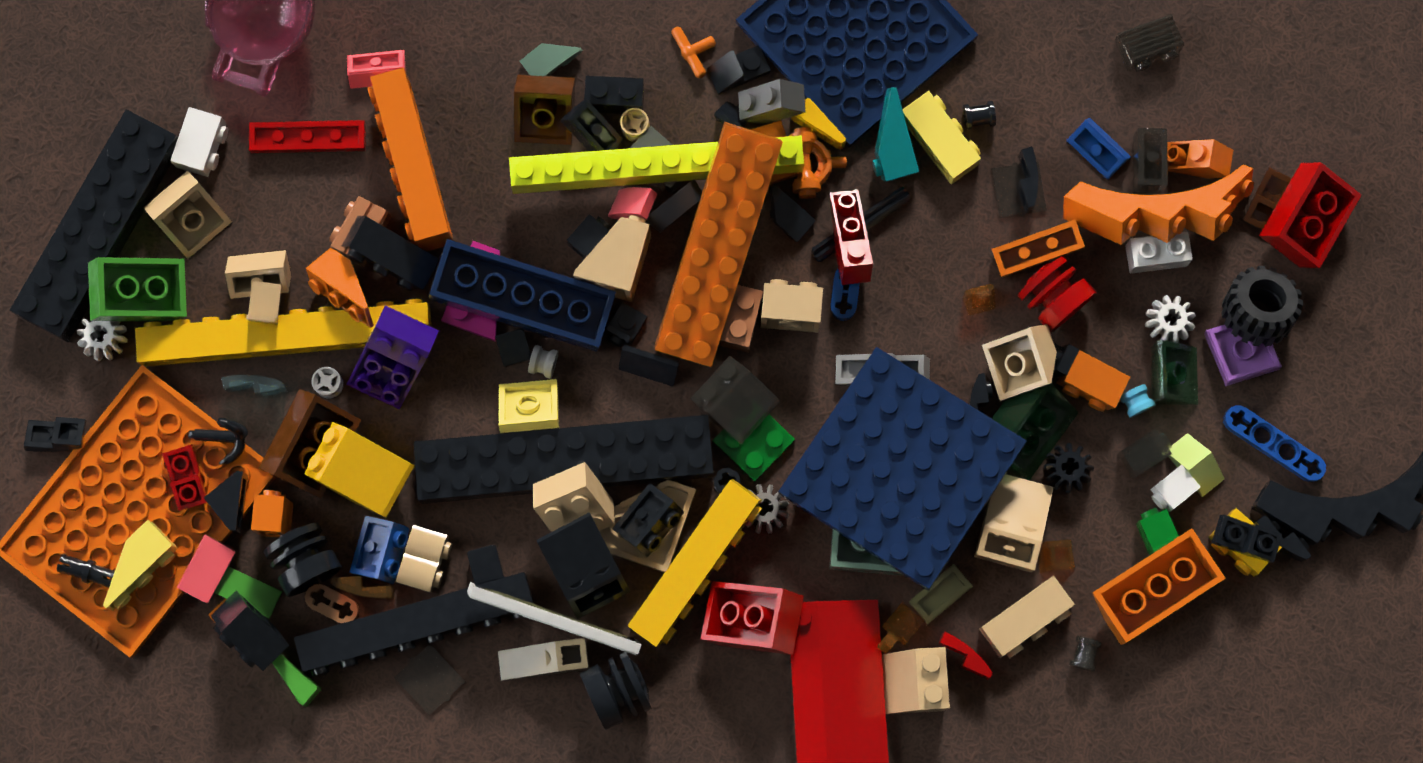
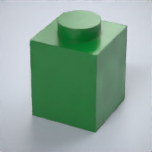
M1157 507L1140 514L1142 520L1135 523L1149 555L1179 537L1167 509L1158 512Z

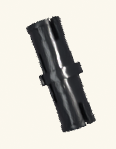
M62 554L59 561L70 566L64 564L57 565V572L59 573L62 572L81 578V582L87 584L94 582L108 588L112 580L107 579V577L113 578L115 573L114 570L96 565L95 561L88 560L86 562L67 554Z

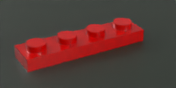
M364 120L249 122L250 153L366 151V122Z

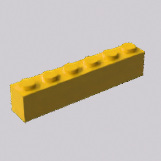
M734 479L729 480L630 621L628 627L655 647L661 645L662 642L667 645L677 631L673 626L678 619L685 620L693 609L694 605L690 603L696 594L701 596L710 585L711 581L707 578L713 569L718 572L728 559L724 555L730 545L736 547L745 535V532L742 531L747 521L753 523L760 514L762 508L759 507L762 499Z

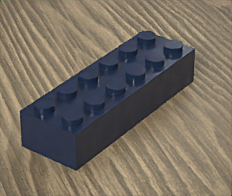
M447 239L431 287L429 300L596 352L600 346L616 292Z

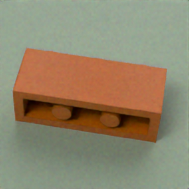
M1074 219L993 248L992 252L1000 275L1003 278L1063 255L1085 249V245Z

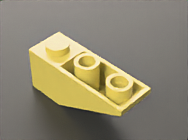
M147 520L125 541L103 604L106 609L113 611L115 608L119 610L124 607L131 599L130 594L137 587L141 589L146 586L153 578L152 573L159 566L165 567L175 557L173 553L178 547L153 522Z

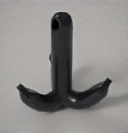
M219 418L217 424L229 431L189 430L188 437L194 438L196 441L235 443L233 450L219 462L220 465L232 463L242 454L245 448V438L248 435L245 426L226 418Z

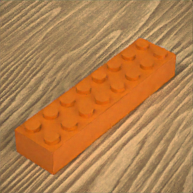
M724 122L655 342L656 351L712 367L783 143L781 139Z

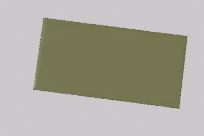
M953 564L937 578L929 591L924 588L909 601V604L928 625L973 586Z

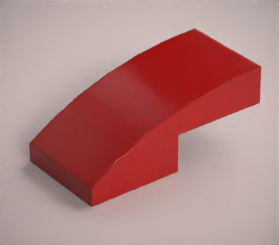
M947 632L942 634L939 645L965 656L961 668L987 680L991 678L993 672L971 647Z

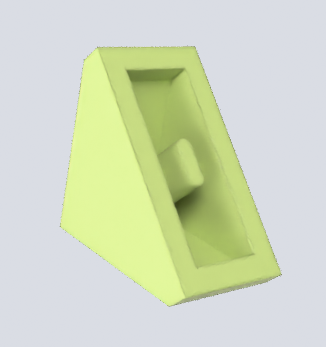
M1188 433L1164 451L1177 468L1182 464L1200 485L1201 488L1197 492L1201 497L1225 479L1212 452Z

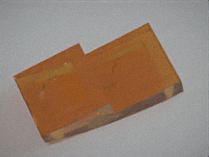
M361 576L331 578L333 586L352 595L376 600H395V589L392 586L365 588V581Z

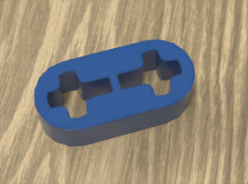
M837 269L834 276L830 311L837 320L847 321L855 315L860 283L849 284V290H843L841 279H839V269ZM842 295L848 296L847 305L852 306V309L847 310L845 314H840V309L835 308V304L841 303Z

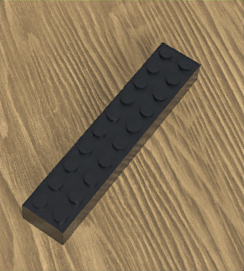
M708 415L413 442L417 498L421 504L533 494V484L586 462L603 487L714 477Z

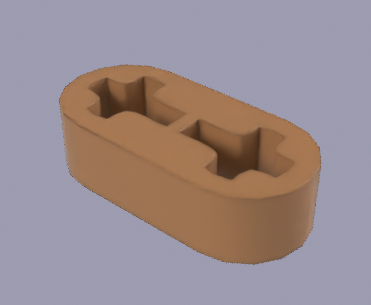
M315 584L306 591L305 602L314 611L342 624L353 621L359 616V606L354 600L325 585ZM324 590L323 596L331 600L329 606L322 602L315 606V599L312 598V594ZM347 603H350V610L353 611L351 617L346 615L344 619H341V612L333 608L335 604L346 606Z

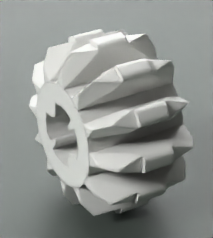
M1165 295L1162 298V303L1155 300L1152 303L1154 309H1148L1146 315L1151 320L1147 321L1145 326L1148 328L1155 327L1150 336L1154 338L1160 333L1162 335L1160 339L1161 344H1165L1168 337H1170L1172 345H1176L1179 337L1186 340L1189 337L1187 331H1192L1195 328V325L1190 320L1194 319L1196 315L1193 312H1186L1190 307L1189 302L1183 306L1179 305L1181 301L1180 296H1176L1171 303L1170 297ZM1168 314H1171V318L1175 317L1177 320L1173 326L1169 325L1170 321L1166 323L1164 320Z
M82 319V324L86 328L76 330L77 334L83 337L77 344L80 347H85L83 353L87 357L94 355L96 361H101L103 356H105L108 360H112V350L119 354L122 353L123 350L118 346V343H127L128 339L121 336L127 331V328L124 325H119L120 321L89 322L86 319ZM103 330L107 334L103 336L104 341L101 342L97 338L100 337V331Z

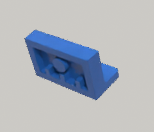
M365 516L349 573L394 584L400 568L403 550L408 541L409 528L393 521Z

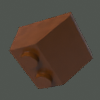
M517 75L514 88L515 142L572 145L573 134L560 120L575 106V78Z

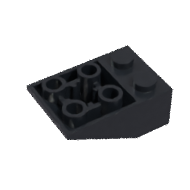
M590 512L536 540L577 619L630 592Z

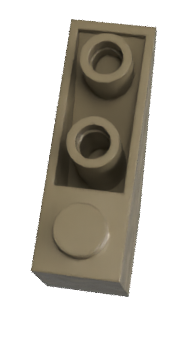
M585 638L498 651L501 681L583 671L590 668L587 640Z

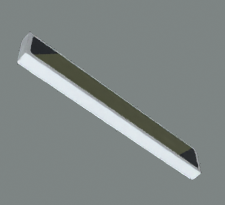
M472 582L469 584L467 593L471 599L634 655L638 654L641 648V644L637 639Z

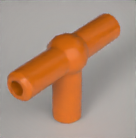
M675 27L672 29L671 34L681 49V56L687 60L696 78H703L707 72L697 55L715 47V39L709 36L691 45L682 28Z

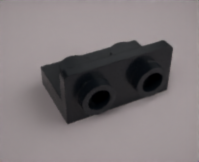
M649 483L612 529L637 548L644 556L649 557L653 551L659 548L662 539L679 523L684 511L675 501Z

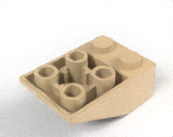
M1006 474L988 501L974 557L1027 572L1035 571L1053 487Z

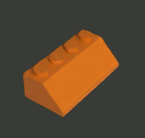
M1191 528L1095 590L1092 594L1105 622L1120 645H1123L1226 578Z

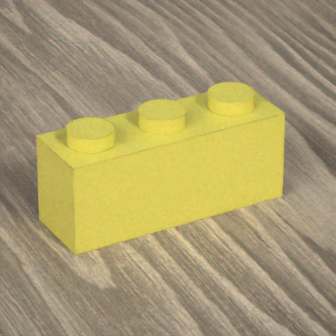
M927 91L902 109L907 128L951 185L979 165L981 160L979 148L972 140L968 142L963 136L962 126L955 118L950 119L944 111L946 106L939 96L933 97L930 91Z

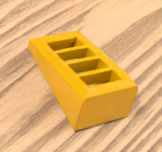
M810 98L805 99L806 113L793 116L791 119L802 127L811 128V132L817 133L819 138L839 150L843 149L846 143L845 136Z

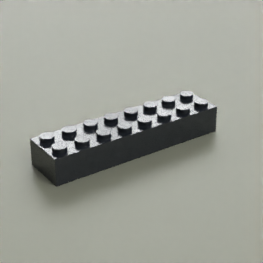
M127 109L125 110L11 306L10 311L59 339L67 343L69 342L90 306L88 263L97 257H118L145 210L143 207L151 200L172 163L170 160L178 139L177 135Z

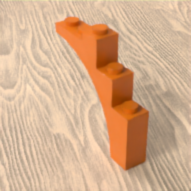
M1243 164L1230 175L1210 185L1190 191L1161 195L1119 193L1100 189L1080 181L1064 196L1063 219L1067 221L1075 219L1078 226L1120 245L1130 237L1135 236L1138 230L1168 243L1177 234H1181L1184 228L1214 241L1223 232L1229 230L1233 221L1231 212L1235 210L1237 204L1244 197L1247 198L1252 193L1254 188V182L1252 181L1253 168Z

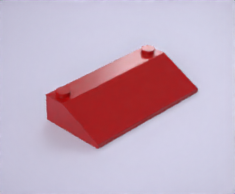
M878 600L803 602L793 655H790L797 763H889Z

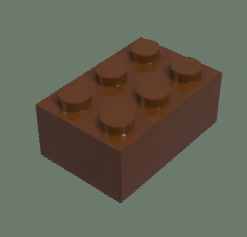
M299 389L259 468L321 499L327 487L304 474L309 460L315 455L322 442L324 433L330 428L332 422L355 432L361 419L315 394Z

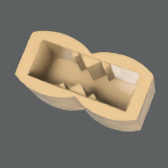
M413 525L396 582L432 593L434 587L439 588L444 573L439 568L442 559H448L452 548V543L448 542L449 536Z

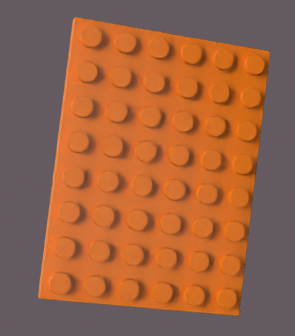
M143 365L139 367L83 437L82 448L75 449L70 453L0 540V557L132 659L185 593L178 589L177 586L204 535L224 543L232 533L208 503L178 511L162 453L192 444L206 495L236 471H242L247 474L248 480L243 518L253 507L254 494L262 495L263 490H266L276 478L259 468L264 458L246 444L242 454L235 461L220 465L219 462L233 450L235 443L196 441L194 438L188 437V432L195 429L228 430L220 427L214 419ZM147 520L153 522L178 547L173 553L175 555L173 560L163 568L159 566L152 573V580L141 589L137 587L130 594V601L119 610L115 608L112 611L103 606L109 590L108 587L94 582L87 584L81 582V578L57 572L58 564L70 566L59 561L62 554H67L86 562L92 560L98 566L115 571L125 541Z

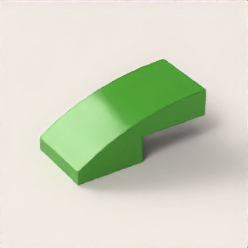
M227 567L214 592L228 599L237 590L267 618H270L282 594V591L231 567Z

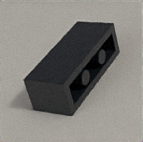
M357 216L341 247L348 250L347 256L360 263L366 260L373 265V271L384 277H388L390 274L398 279L397 285L412 292L413 288L420 290L425 288L440 260L367 216Z

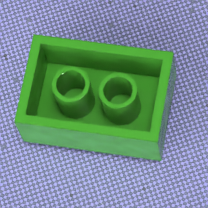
M97 257L88 263L90 321H174L187 317L184 259Z

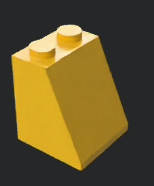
M332 422L330 428L324 433L322 442L315 455L309 460L304 474L355 504L386 518L415 465L356 432Z

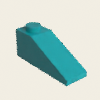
M896 87L886 90L874 152L876 159L872 160L876 176H881L883 181L919 172Z

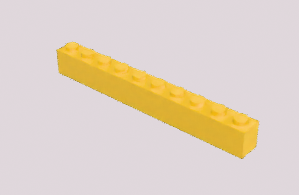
M409 299L405 301V304L394 305V302L383 301L376 303V307H368L374 326L386 305L432 327L430 306L427 302L423 303L422 299ZM332 306L320 307L318 312L307 313L306 309H293L287 315H278L277 324L248 321L246 319L247 314L232 315L230 320H220L219 317H204L202 322L191 323L188 319H178L173 321V325H161V322H146L144 327L135 328L137 363L147 367L364 348L374 326L370 328L361 321L356 322L347 311L336 310V307Z

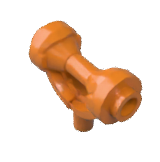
M800 127L794 129V133L789 135H802L804 156L803 172H799L797 179H794L792 190L794 194H799V198L810 199L816 197V193L821 191V185L828 179L832 168H846L847 159L846 157H831L830 150L817 140V133L811 132V128ZM811 153L815 155L818 162V167L814 174L811 171Z

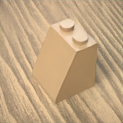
M630 215L629 218L621 217L575 269L574 279L615 291V298L632 302L651 239L650 224H646L645 219Z
M945 647L920 648L882 654L886 714L937 712L950 708Z

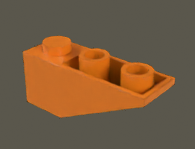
M331 247L306 267L309 277L308 284L314 293L327 297L334 307L338 309L341 307L347 311L354 321H361L370 328L374 326L351 260Z

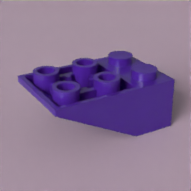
M385 305L346 385L400 410L432 349L439 330Z

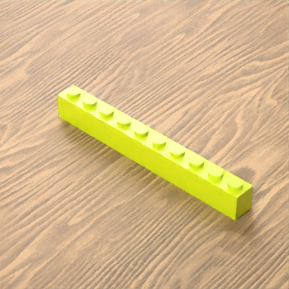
M802 135L775 137L781 139L783 143L773 174L803 172ZM718 142L509 157L511 188L513 194L671 181H691L694 179L705 180L707 179Z

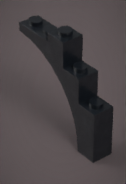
M1423 452L1414 464L1395 481L1381 489L1363 495L1343 498L1315 497L1292 491L1270 480L1264 485L1251 509L1262 516L1266 515L1268 519L1273 518L1280 527L1290 533L1294 532L1296 536H1302L1310 545L1317 544L1319 541L1323 543L1332 530V527L1328 526L1329 523L1355 539H1360L1364 535L1369 536L1378 523V521L1374 520L1375 517L1401 533L1410 531V529L1415 530L1423 518V515L1420 514L1423 504L1414 500V498L1419 499L1423 494Z

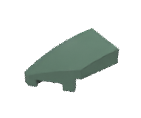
M541 43L521 59L520 63L529 75L550 76L560 66L570 63L583 50L579 47Z

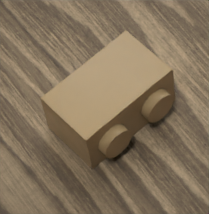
M286 250L229 256L225 277L230 299L250 297L251 285L254 281L280 284L281 293H288L291 272Z

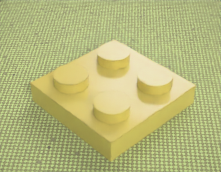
M557 379L499 384L500 433L559 428Z

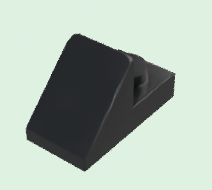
M758 45L738 54H735L734 50L729 51L707 68L718 94L771 73L766 58Z

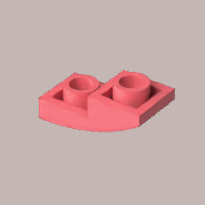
M623 188L618 191L608 217L619 220L621 217L629 218L630 215H634L647 220L658 193L651 188Z

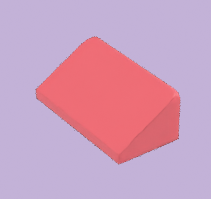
M404 50L347 55V76L351 89L372 86L370 76L403 67L406 71Z
M204 535L177 588L205 603H209L235 554V550L229 545Z

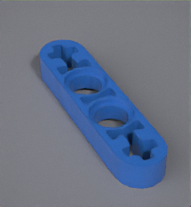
M1235 405L1225 412L1223 423L1230 432L1302 480L1315 482L1325 475L1326 464L1320 456L1246 407ZM1240 412L1243 415L1241 420L1248 425L1252 420L1256 422L1250 428L1248 435L1243 432L1247 429L1246 426L1240 423L1237 426L1232 424L1233 418L1230 416L1231 414L1236 415ZM1257 428H1264L1269 432L1270 438L1267 443L1261 444L1255 440L1254 432ZM1288 444L1294 449V457L1291 460H1285L1280 456L1279 448L1281 445ZM1301 453L1305 454V457L1302 459L1305 463L1310 464L1313 461L1317 463L1316 470L1319 471L1318 474L1308 475L1306 473L1308 468L1302 463L1298 464L1297 468L1293 466L1300 458Z

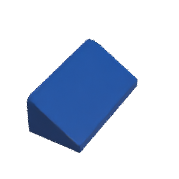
M1090 117L1066 140L1107 180L1131 158Z

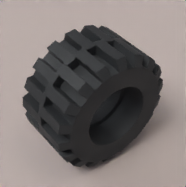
M1258 266L1256 270L1250 267L1246 269L1245 273L1240 272L1236 279H1234L1222 302L1221 307H1223L1221 314L1222 318H1226L1225 326L1232 328L1231 334L1235 337L1239 335L1242 337L1241 341L1246 344L1248 341L1253 342V346L1258 347L1261 343L1265 347L1272 346L1273 342L1278 344L1284 337H1287L1302 312L1303 300L1300 299L1302 296L1300 289H1295L1297 284L1294 280L1289 281L1287 279L1288 275L1284 272L1281 274L1277 273L1276 268L1270 267L1269 270H1266L1265 266ZM1251 300L1266 304L1272 312L1258 309Z

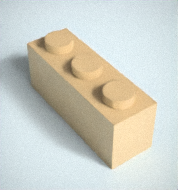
M1053 575L979 628V630L999 658L1006 654L1010 659L1024 649L1021 645L1023 641L1029 637L1035 641L1048 632L1045 626L1051 621L1055 620L1059 624L1072 613L1069 611V608L1075 604Z

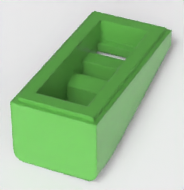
M282 654L272 662L299 704L307 707L321 691V687Z

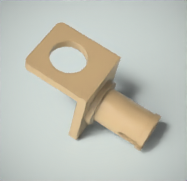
M252 282L249 312L246 315L248 321L277 324L281 285Z

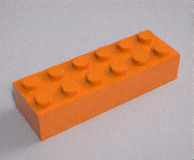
M404 67L370 76L372 86L367 87L372 104H374L375 111L380 112L375 114V118L383 139L387 138L386 141H382L386 157L390 165L395 167L390 169V173L397 192L402 193V195L397 196L405 220L409 219V223H405L408 239L426 252L445 246L447 239L454 240L409 78Z

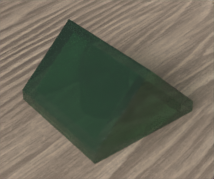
M1157 340L1151 347L1152 399L1155 404L1198 405L1197 347L1166 340Z

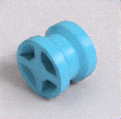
M1145 384L1122 394L1120 398L1121 402L1125 403L1128 408L1127 414L1129 418L1156 405L1154 400L1148 397V389Z

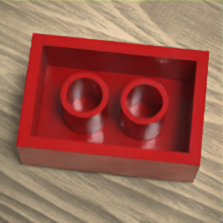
M1300 163L1259 236L1298 267L1320 268L1359 201L1361 194L1323 163Z
M712 581L701 640L724 647L793 655L804 596L783 588Z

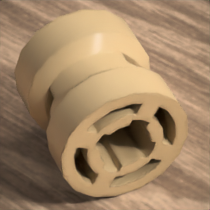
M639 108L627 109L620 118L623 136L631 142H636L650 127L647 114Z

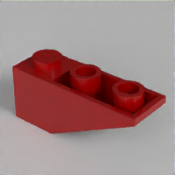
M859 191L830 193L836 258L841 284L870 282L873 260Z

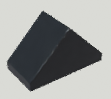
M236 471L204 497L228 529L238 534H241L248 480V475L242 471Z

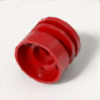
M1064 255L1041 267L1027 280L1026 285L1017 295L1022 301L1033 294L1036 296L1028 304L1029 310L1041 304L1044 305L1045 309L1039 315L1038 320L1043 325L1048 324L1050 333L1071 318L1097 293L1085 278L1071 284L1069 280L1077 269L1072 266L1064 273L1060 271L1069 261Z

